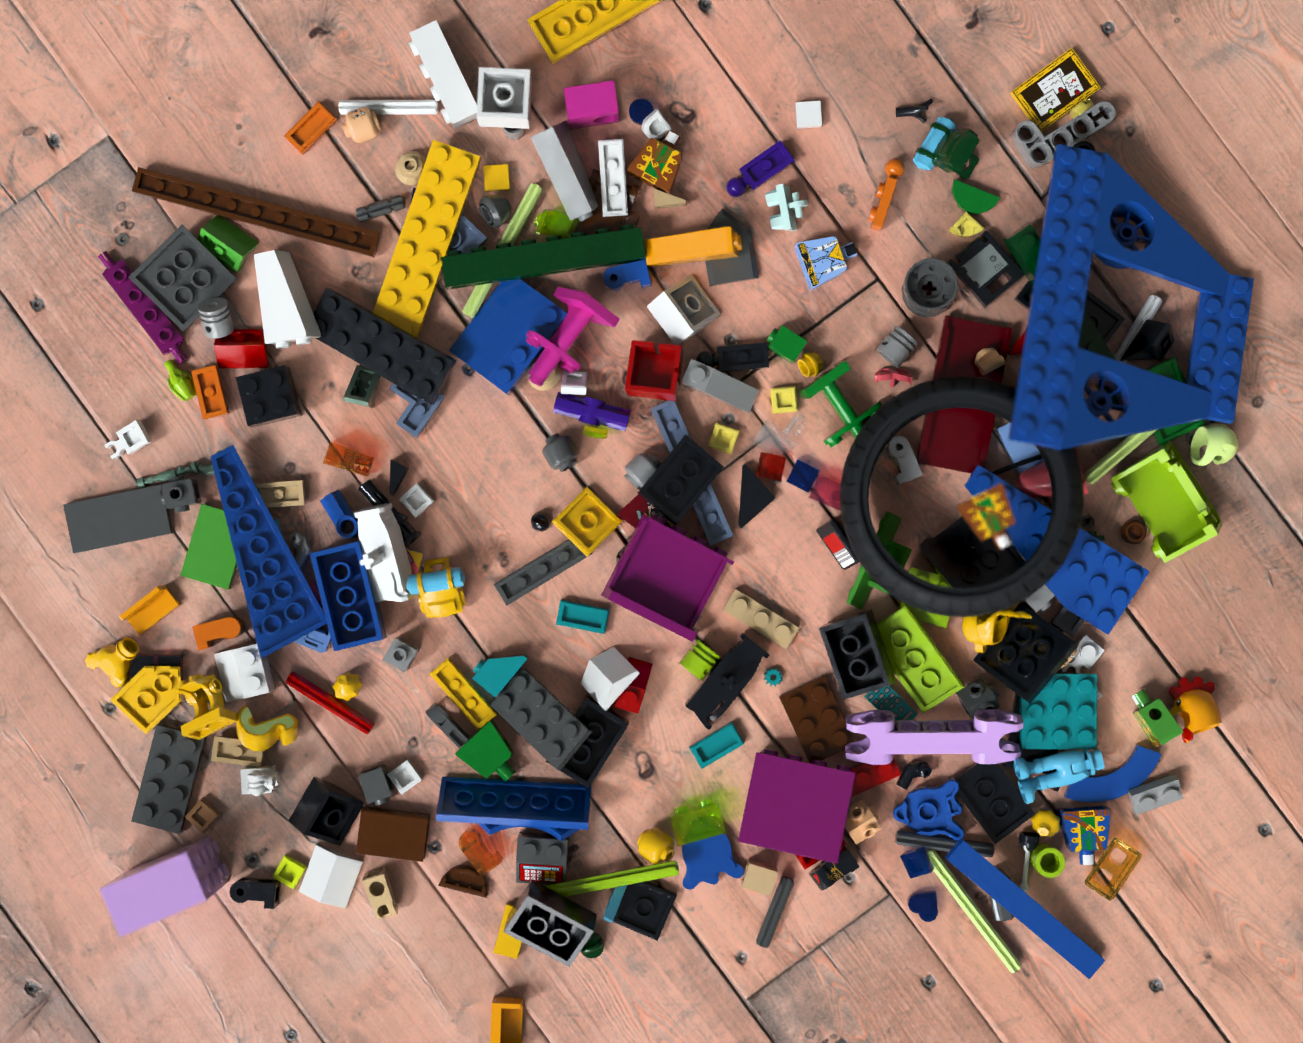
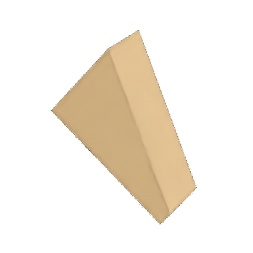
M653 188L655 209L686 206V200Z

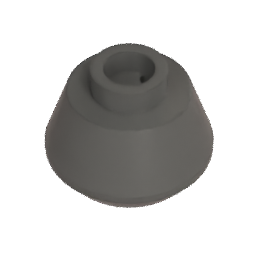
M500 195L483 196L479 203V210L489 226L499 228L509 217L511 205L505 197L502 198Z

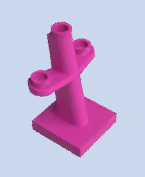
M557 287L553 295L568 306V313L550 341L534 331L529 330L527 332V343L536 348L540 346L545 348L528 373L530 375L528 380L533 384L542 387L559 361L563 362L561 367L574 374L575 370L578 371L581 368V365L566 352L588 322L616 327L620 319L586 292Z

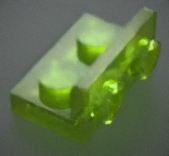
M712 798L697 802L698 806L688 808V805H683L673 809L674 813H670V820L678 846L726 833L718 801L712 802Z

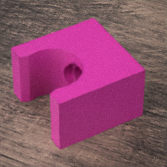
M614 80L564 88L570 130L619 123Z

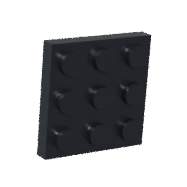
M963 517L919 549L948 587L973 588L995 583L1015 572L1026 562L1012 544L999 550L992 536L981 541Z
M1019 603L1014 611L1026 612L1032 616V619L1010 616L1006 634L1002 641L995 645H987L985 653L979 652L973 661L1031 704L1079 645L1025 605Z

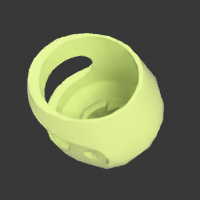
M1222 423L1199 427L1191 442L1190 456L1192 462L1199 466H1205L1211 461L1217 465L1228 462L1238 450V437L1231 427ZM1207 445L1204 456L1200 458L1201 446Z

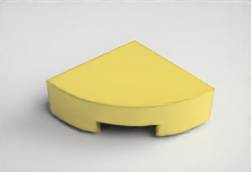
M1087 98L1076 105L1069 114L1074 119L1095 104L1090 98Z
M966 211L948 231L958 237H972L980 233L984 227Z

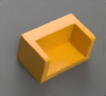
M493 997L490 1043H522L523 998Z

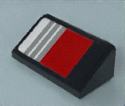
M829 520L816 530L843 570L859 563L848 539L834 520Z

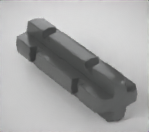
M398 195L391 197V200L385 199L369 204V207H359L356 209V215L360 222L370 220L369 217L376 218L392 213V210H402L405 208L403 198Z

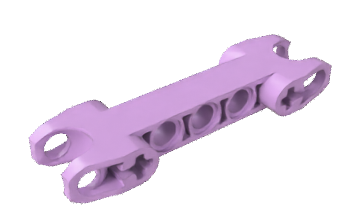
M982 709L974 713V720H895L894 713L888 710H869L846 716L847 730L867 736L861 741L845 745L846 759L871 765L889 764L893 761V754H972V760L979 764H998L1021 757L1019 744L1000 739L1007 733L1023 729L1022 715L1012 712Z

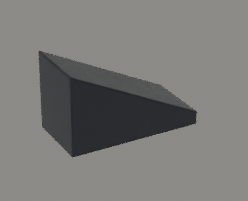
M392 459L390 460L389 494L394 496L409 468Z

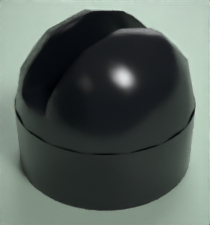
M537 512L531 518V526L536 531H546L551 525L550 516L545 512ZM535 518L546 521V526L534 522Z

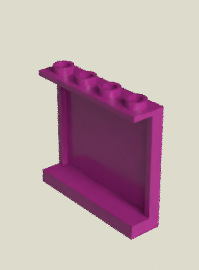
M643 514L601 595L693 642L697 635L693 628L727 562L733 565L734 561L727 558L728 552L716 546L714 550L707 548V541L697 536H694L693 540L686 537L687 531L676 525H673L672 529L665 526L666 520L652 514L651 518Z
M764 749L763 753L756 752L738 842L839 864L854 781L857 776L856 773L851 772L852 767L837 765V768L834 769L827 767V762L813 759L812 764L802 762L803 757L788 754L787 758L777 757L778 752Z

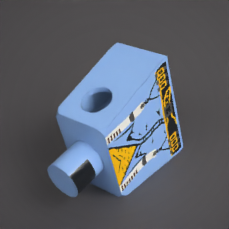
M836 236L799 242L794 246L810 291L846 272L845 260L857 256L853 242L839 246Z

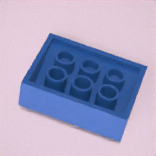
M521 279L504 281L494 290L449 351L509 396L526 374L533 361L545 349L542 346L536 348L527 343V332L529 330L534 331L550 341L567 313Z

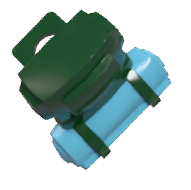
M938 117L936 122L932 123V129L921 147L915 151L916 155L913 158V162L917 168L925 171H931L934 166H937L947 173L954 172L963 179H968L979 161V158L973 154V151L980 139L971 129L956 130L957 126L951 119ZM968 159H969V166H968V168L965 169V170H962L963 167L965 166V164L967 163Z

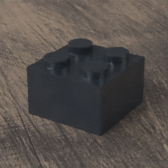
M283 365L236 377L247 426L255 428L302 416L290 367Z

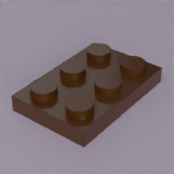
M825 676L779 696L810 764H812L813 759L821 761L845 750V745L855 742L850 730H847L844 717Z

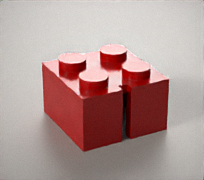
M632 340L625 383L627 395L677 401L680 384L679 375H681L684 356L682 346L659 343L660 354H656L657 349L654 342Z

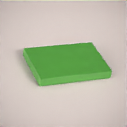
M201 504L180 576L229 590L236 571L237 562L224 510Z

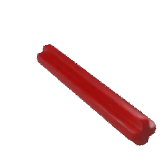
M292 672L288 676L286 684L361 732L369 734L375 725L373 721L296 672Z

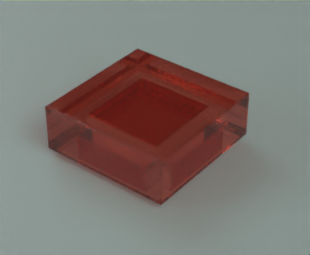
M761 452L756 477L781 482L786 457Z

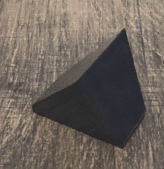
M1146 319L1120 361L1153 359L1162 361L1175 341L1171 325L1165 322Z

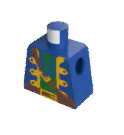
M1105 805L1058 808V815L1061 818L1060 824L1067 849L1071 852H1079L1081 865L1095 864L1094 850L1107 849L1111 810Z

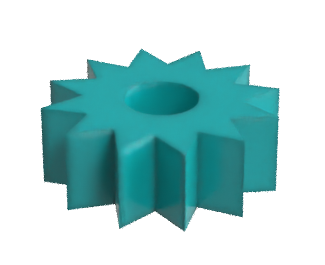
M770 668V671L767 670V673L764 674L766 676L764 680H767L766 684L770 683V687L772 685L776 687V683L780 685L779 681H782L780 677L783 676L780 674L781 670L777 671L776 668L774 670ZM772 674L776 675L775 680L770 679Z

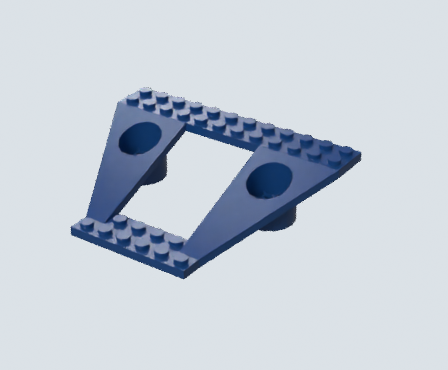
M1057 144L1055 147L1008 440L1061 450L1205 419L1228 424L1234 422L1254 278L1229 274L1108 153ZM1114 217H1124V222L1119 224ZM1129 220L1134 221L1137 224V226H1133L1132 224H1130ZM1141 228L1144 237L1138 236L1137 230ZM1134 243H1144L1145 247L1142 250H1138ZM1092 254H1095L1105 265L1112 268H1134L1201 292L1197 300L1186 384L1078 348ZM1088 383H1099L1098 390L1093 392ZM1107 386L1113 392L1111 394H1108L1107 392L1103 391V387ZM1084 390L1088 395L1087 399L1084 398ZM1115 394L1119 401V405L1113 404L1111 397ZM1111 409L1120 411L1117 420H1114L1109 414ZM1103 415L1107 421H1102L1099 417Z

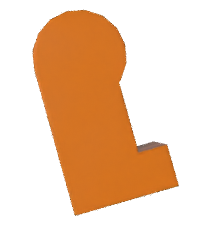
M235 616L192 626L198 651L213 647L211 640L222 637L226 639L237 638L244 631L243 621Z

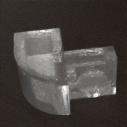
M796 412L783 431L766 420L751 442L769 454H786L800 444L792 436L798 437L806 426L803 423L806 417L800 412Z

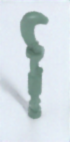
M193 461L191 466L186 468L179 466L177 470L174 468L160 472L156 476L145 479L144 477L138 478L137 485L139 488L146 487V484L168 481V478L194 472V474L200 472L205 475L215 474L212 464L205 466L200 464V462Z

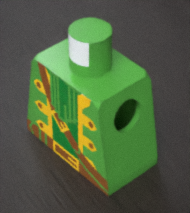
M1145 689L1131 696L1139 708L1133 714L1153 747L1162 746L1183 733L1160 698L1152 701ZM1150 710L1155 713L1154 720L1149 716Z

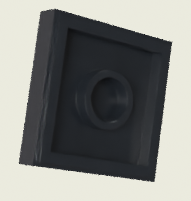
M649 881L627 885L613 922L658 941L677 893Z

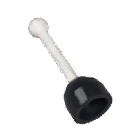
M1033 832L1019 833V845L1025 851L1022 883L1019 887L1025 893L1029 890L1027 877L1030 852L1038 847L1040 837L1039 834Z

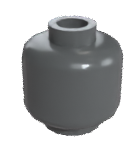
M556 433L545 440L547 444L544 446L542 453L553 470L564 472L578 463L579 451L570 436H559Z

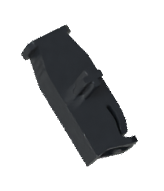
M743 633L739 636L742 640L737 642L736 645L723 655L685 703V706L697 715L708 730L712 728V725L707 721L708 715L712 721L720 717L754 676L762 656L766 659L769 657V654Z

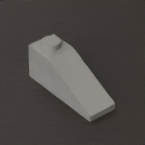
M693 359L690 360L681 384L747 413H750L759 392L758 389Z

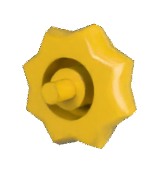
M347 671L343 675L337 676L332 688L335 691L336 698L349 701L352 697L358 696L363 684L358 674H352Z
M1039 809L1031 817L1032 829L1038 832L1040 836L1053 837L1055 833L1061 830V818L1055 815L1052 810L1045 811Z

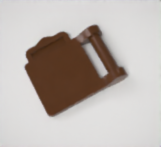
M593 169L589 182L598 207L592 211L593 216L583 221L575 218L569 232L570 235L576 232H586V235L596 234V230L610 228L611 232L619 231L621 226L635 224L637 228L640 217L631 209L640 186L635 184L632 186L627 185L628 216L603 217L602 194L594 191L596 184L601 185L600 171Z

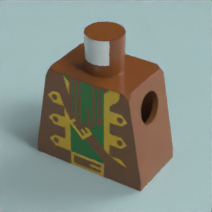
M667 131L662 142L651 138L629 165L627 174L654 189L670 194L682 160V153L675 150L681 138L671 131Z
M1002 483L956 507L981 541L992 536L999 550L1013 543L1006 528L1014 525L1016 522Z

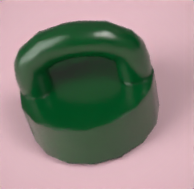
M593 932L580 951L582 955L590 959L600 956L604 949L603 938L598 933Z

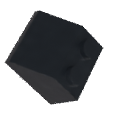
M313 777L289 821L304 835L340 846L365 803L338 786Z

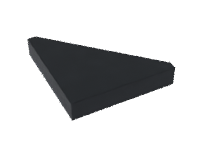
M746 464L742 466L738 524L740 528L744 527L775 499L772 493Z

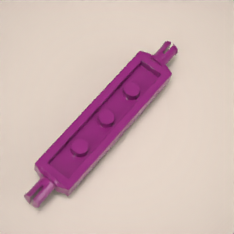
M107 251L102 252L103 255L100 254L98 258L106 267L102 273L103 277L163 355L172 353L179 364L184 363L181 357L184 361H187L188 357L180 348L184 339L162 310L129 278L133 272L123 260L114 262Z

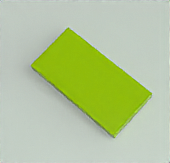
M908 604L877 623L893 672L922 713L930 710L965 687L963 681Z

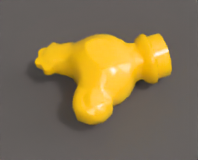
M126 637L118 641L116 645L109 644L99 651L87 653L85 662L87 667H90L92 670L100 667L109 675L110 681L115 687L122 688L129 680L127 673L131 660L135 659L139 652V646L133 639Z

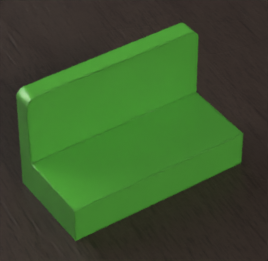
M218 215L201 228L198 240L223 265L235 273L242 269L247 255L258 245V241L224 217Z

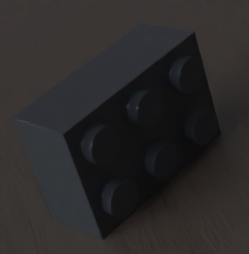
M872 609L826 623L819 628L843 700L891 686L896 681Z
M587 695L575 716L592 733L560 771L589 789L628 727L629 721L609 708L604 710L596 700Z
M531 879L508 914L504 933L570 967L594 932L597 914Z

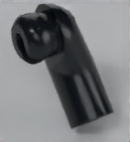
M924 761L909 763L904 767L896 784L907 790L913 778L922 776L926 778L930 776L932 769Z

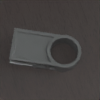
M434 703L425 711L428 717L458 748L469 740L470 736L437 703Z

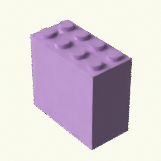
M210 835L127 870L99 889L120 937L206 901L229 882L228 877L230 873L225 863H221L218 856L220 854L219 846L215 840L211 839Z

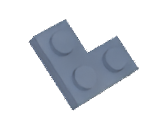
M393 383L389 389L409 402V405L396 424L418 438L445 399V396L440 393L435 404L430 405Z

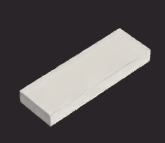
M624 139L598 141L603 217L628 216Z

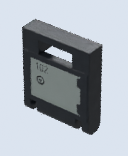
M984 231L982 237L986 241L985 243L980 237H977L954 256L960 263L959 265L952 259L947 264L953 268L957 277L981 305L987 308L1020 281L1025 274L988 231ZM1004 273V276L1009 281L992 294L987 286Z

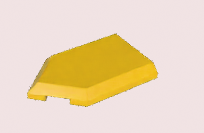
M144 666L110 700L147 734L181 702V693L174 691V689L180 687L181 666Z

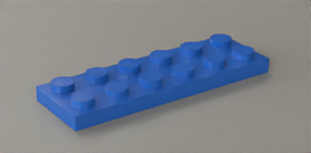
M442 777L436 821L588 830L591 785L588 789L582 784Z

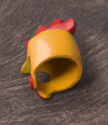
M1197 676L1190 683L1187 678L1183 677L1178 681L1179 687L1173 686L1169 688V694L1175 700L1174 707L1169 712L1171 715H1180L1183 718L1185 728L1182 730V739L1184 743L1192 741L1194 734L1210 730L1222 724L1219 707L1211 695L1215 690V684L1212 681L1204 684L1203 679Z

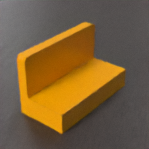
M160 585L119 617L122 621L127 620L138 635H142L181 604L166 585Z

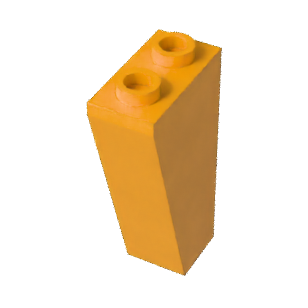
M731 226L644 240L646 264L649 267L739 257L738 251L742 250L741 235H738V232Z

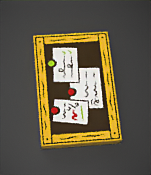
M1070 48L1011 91L1010 95L1029 121L1034 122L1040 132H1042L1071 111L1076 105L1097 92L1101 87L1075 51Z

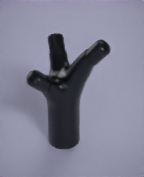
M929 99L915 106L895 107L896 117L911 116L925 123L926 119L920 113L928 110L933 100Z

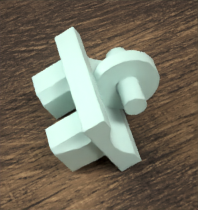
M784 184L776 185L775 190L765 193L768 207L779 205L781 214L770 216L771 228L790 232L798 230L796 218L803 217L802 208L809 206L808 200H800L799 192L792 193L791 197L790 186H784Z

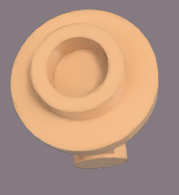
M995 348L980 350L975 359V365L983 376L1006 364L1003 356L999 355Z

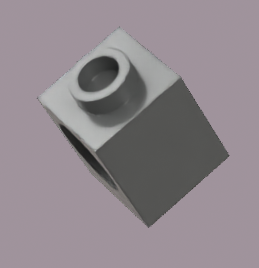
M385 764L361 772L358 775L367 804L375 802L376 806L390 801L389 797L395 793L391 780L387 775L388 772Z

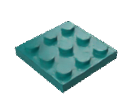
M1056 673L1031 704L1020 697V715H1022L1023 729L1020 730V749L1097 750V674Z

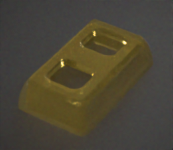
M1113 838L1086 877L1085 884L1107 900L1112 901L1141 859V853L1119 838ZM1114 848H1118L1126 853V858L1120 866H1117L1108 859ZM1101 868L1107 870L1113 876L1107 886H1102L1094 879Z

